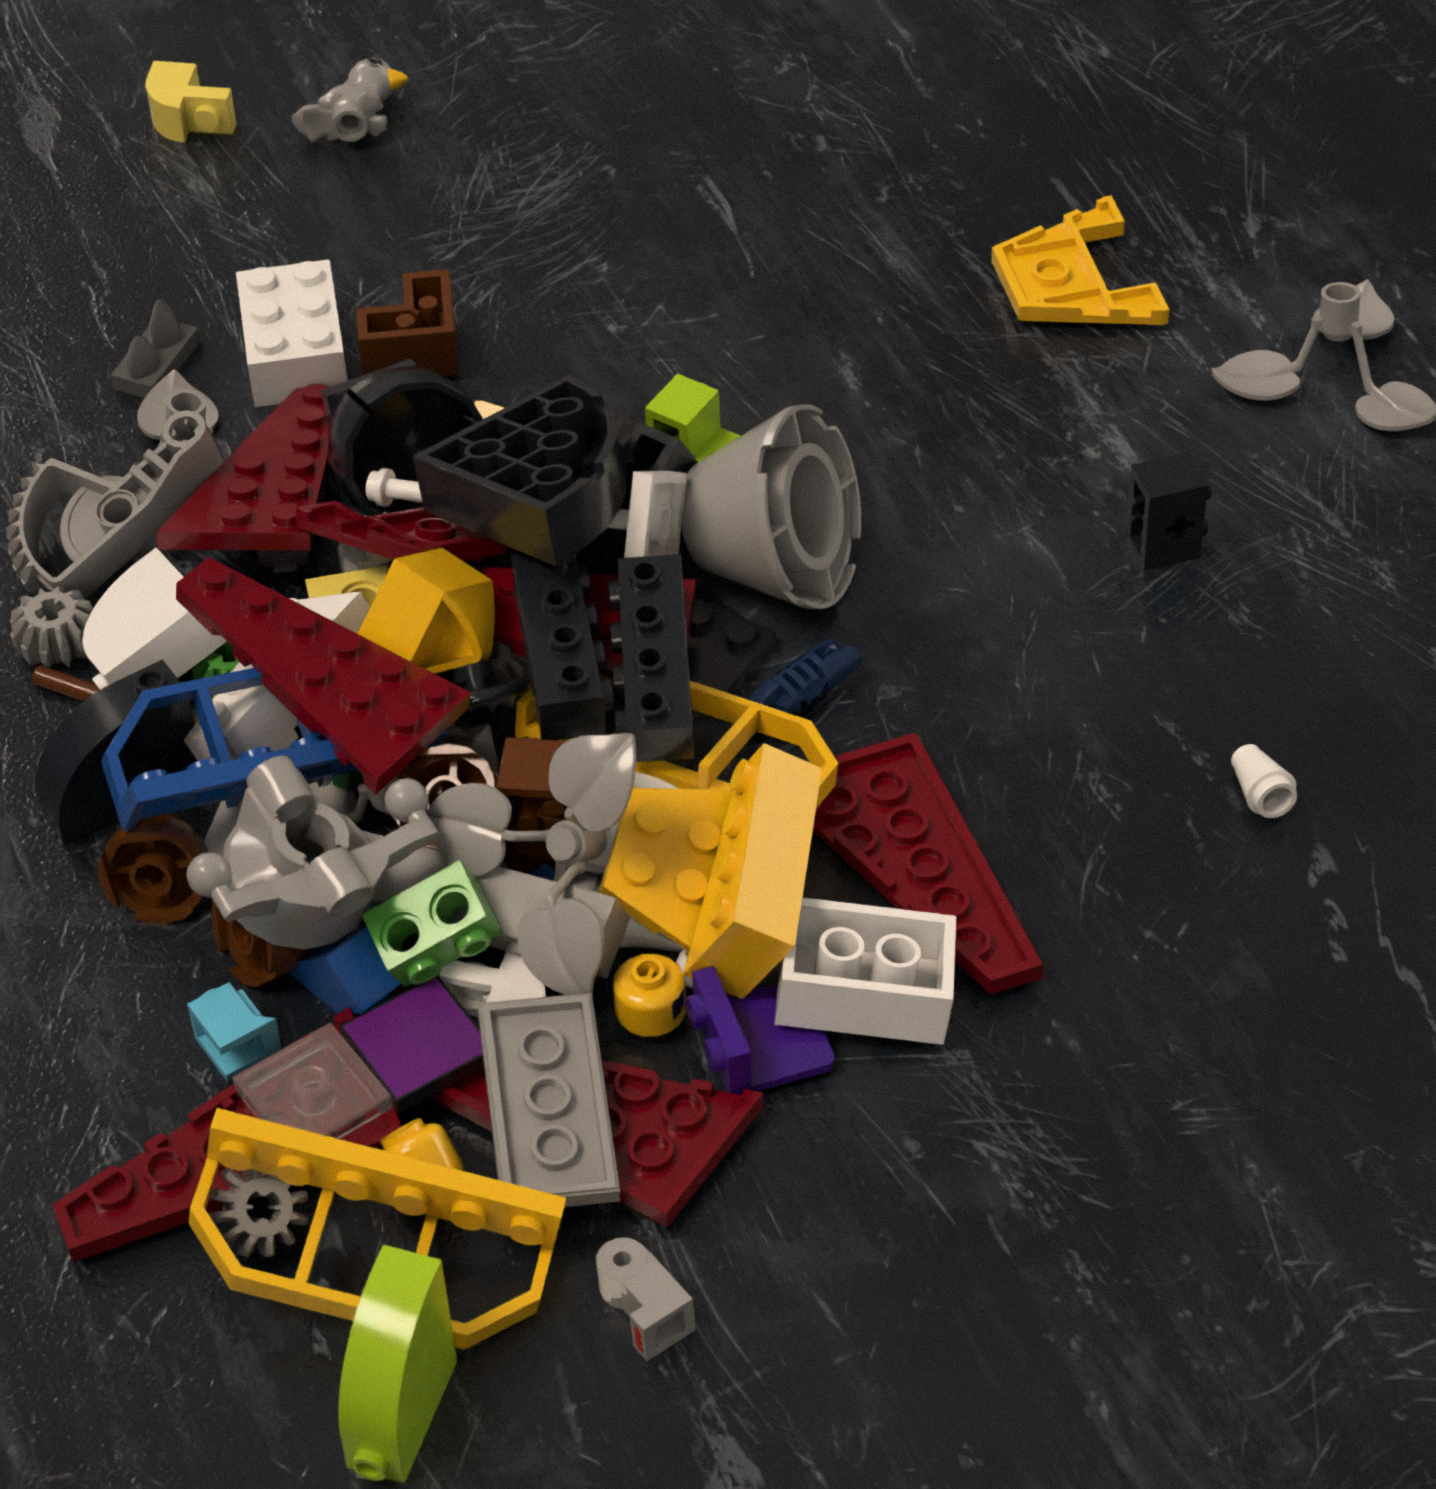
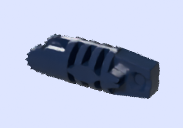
M826 638L820 644L803 653L798 659L789 663L787 667L782 668L776 675L768 678L747 700L796 716L801 710L806 709L812 702L817 701L848 678L850 674L857 671L863 661V654H860V650L855 649V647L850 645H843L841 647L839 646L840 643L836 642V640Z

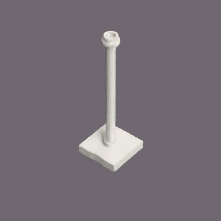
M386 468L372 471L369 474L366 482V496L369 501H375L378 506L388 507L393 499L422 503L418 482L396 479L394 471ZM633 471L629 510L620 509L607 527L627 530L624 558L679 554L680 531L688 473Z

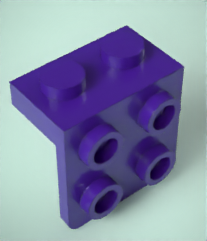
M714 966L692 972L693 995L686 997L688 1016L693 1028L701 1030L705 1039L704 1050L708 1065L712 1073H719L726 1092L742 1095L744 1089L758 1092L825 1073L834 1067V1053L824 1030L775 1025L778 983L752 990L742 1000L735 996L727 997Z

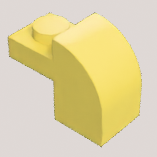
M153 61L146 79V90L152 123L159 134L170 140L183 143L186 142L189 132L233 134L236 118L231 88L200 86L196 64Z

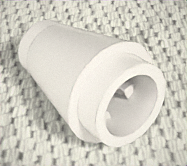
M1254 744L1241 746L1234 752L1231 764L1250 810L1266 818H1276L1287 813L1297 800L1295 778Z

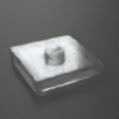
M331 1022L232 1077L236 1092L257 1118L336 1139L342 1138L393 1108L391 1095Z

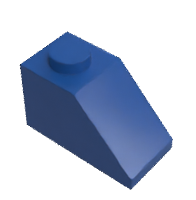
M367 926L356 928L334 944L311 948L309 954L297 962V969L291 973L296 980L337 1014L347 1007H350L353 1015L362 1014L391 999L389 993L402 984L387 971Z

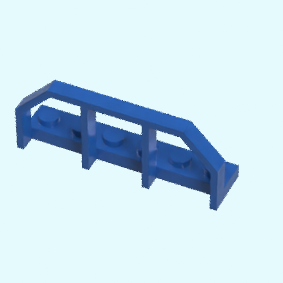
M255 668L143 690L101 761L123 832L133 830L140 819L225 801L227 808L238 806L245 794V790L248 788L246 780L249 774L258 765L272 757L288 756L296 768L300 770L307 782L317 780L319 788L329 786L337 775L359 770L352 763L345 766L334 755V745L328 739L323 740L321 733L311 732L298 719L297 722L303 738L292 743L290 748L271 752L270 747H257L242 753L239 759L231 760L211 696L263 685V676ZM193 700L211 758L194 762L185 771L166 774V771L163 769L142 773L134 778V782H131L128 787L118 755L147 709ZM447 729L427 748L441 745L448 735Z

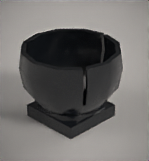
M411 359L320 391L329 422L328 463L353 507L370 516L380 515L384 512L392 513L423 507V503L398 499H393L388 507L378 506L375 501H369L366 496V482L372 471H379L382 468L392 469L396 479L418 482L413 461L414 455L483 419L464 387L428 369L417 366Z

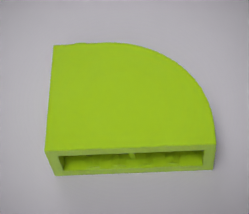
M383 1245L360 1298L343 1363L338 1417L346 1466L366 1479L381 1481L386 1478L405 1483L457 1363L441 1259Z

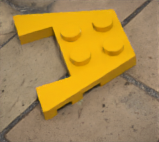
M1112 195L1096 200V208L1083 214L1078 209L1065 214L1063 223L1045 230L1040 225L992 247V264L1019 321L1168 324L1169 308L1156 282L1109 291L1085 245V242L1124 235V219Z
M633 788L627 809L618 821L599 893L616 897L629 916L656 935L660 931L686 950L685 955L688 957L733 790Z

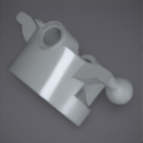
M280 755L264 761L249 774L246 780L248 788L245 790L237 823L225 840L222 855L213 852L199 854L187 868V879L189 887L196 894L213 899L225 921L237 920L246 931L273 945L309 949L334 944L354 931L363 919L362 914L368 911L384 871L401 862L417 849L435 842L440 837V833L426 813L428 808L426 788L419 781L405 778L398 779L389 786L385 793V806L387 812L394 819L409 822V824L370 843L367 836L349 817L320 803L288 756ZM299 851L307 852L317 858L308 864V862H305L306 855Z

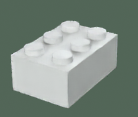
M330 259L314 262L305 261L299 264L269 268L260 267L253 270L236 272L247 365L255 407L281 404L295 388H304L311 384H325L332 387L348 381Z
M802 897L795 947L779 964L775 1025L944 1045L954 996L956 916Z

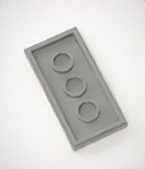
M592 993L478 1003V1020L498 1180L566 1197L564 1207L619 1202L620 1187Z

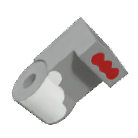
M615 1238L606 1242L599 1249L596 1256L600 1294L606 1303L612 1307L623 1309L630 1317L633 1346L646 1361H649L696 1330L693 1298L641 1243L630 1238Z

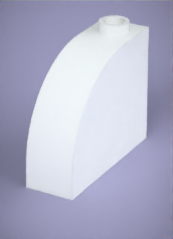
M157 548L132 565L108 588L95 605L86 622L83 633V648L90 661L100 672L92 678L100 690L162 659L174 675L179 678L227 642L221 635H212L176 600V583L183 576Z

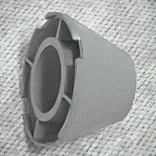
M802 404L783 409L690 468L687 474L681 528L686 547L692 559L701 569L808 610L825 609L841 599L854 575L856 565L848 564L852 540L861 539V502L854 464L840 430L836 425L827 426L819 417V415H822L823 410L813 405Z

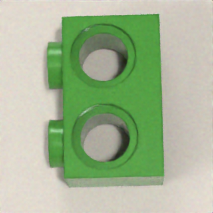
M460 860L362 914L387 971L405 987L411 984L426 983L434 979L445 965L460 957H470L479 954L490 945L492 939L504 933L478 878ZM463 906H469L464 919L458 923L451 924V918L455 911ZM419 933V939L415 946L410 950L402 952L405 940L412 934Z

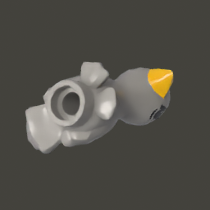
M368 58L361 60L350 70L347 81L342 85L335 86L320 97L318 104L304 105L292 115V123L299 133L305 135L310 142H315L325 135L328 140H343L347 142L361 139L366 132L377 137L387 129L386 116L376 114L377 111L384 108L382 102L393 91L400 88L408 80V77L401 71L393 70L382 59Z

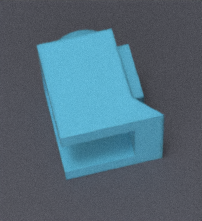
M230 982L206 991L199 998L187 1004L195 1039L227 1082L283 1053L276 1018L261 1016V1013L243 989L236 991Z

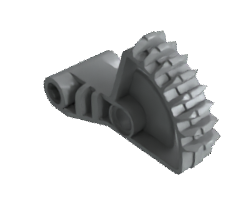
M184 410L170 416L162 428L164 442L154 451L147 449L143 455L144 460L137 466L133 464L129 473L118 481L104 479L53 458L47 460L44 464L32 463L34 477L21 478V487L24 492L13 494V504L16 508L7 511L9 515L8 520L11 525L5 528L9 540L7 544L9 548L8 553L14 563L13 568L18 577L21 578L20 580L27 592L36 595L38 594L39 587L45 592H51L61 584L66 592L79 589L82 596L86 599L156 537L157 530L224 463L209 428L199 413ZM63 493H69L73 496L68 502L61 518L60 537L62 546L73 563L59 576L52 577L40 565V534L44 521L54 503Z

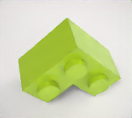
M678 373L645 407L646 425L680 439L698 462L741 436L720 427L719 390Z

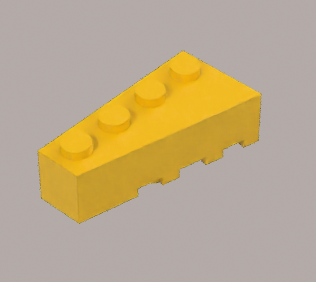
M765 743L761 745L748 761L742 759L736 766L730 781V789L733 790L723 822L721 838L685 965L684 976L692 979L693 971L714 966L725 993L743 1000L795 947L822 773L821 767Z

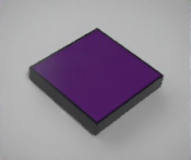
M438 975L434 979L418 984L339 1025L342 1040L397 1113L408 1109L484 1068L480 1028Z

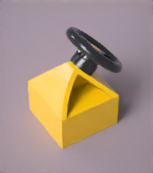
M444 548L403 556L393 560L357 634L434 674L449 670L453 684L471 692L469 709L516 697L528 692L530 689V683L526 678L496 683L491 659H488L492 653L495 624L493 581Z

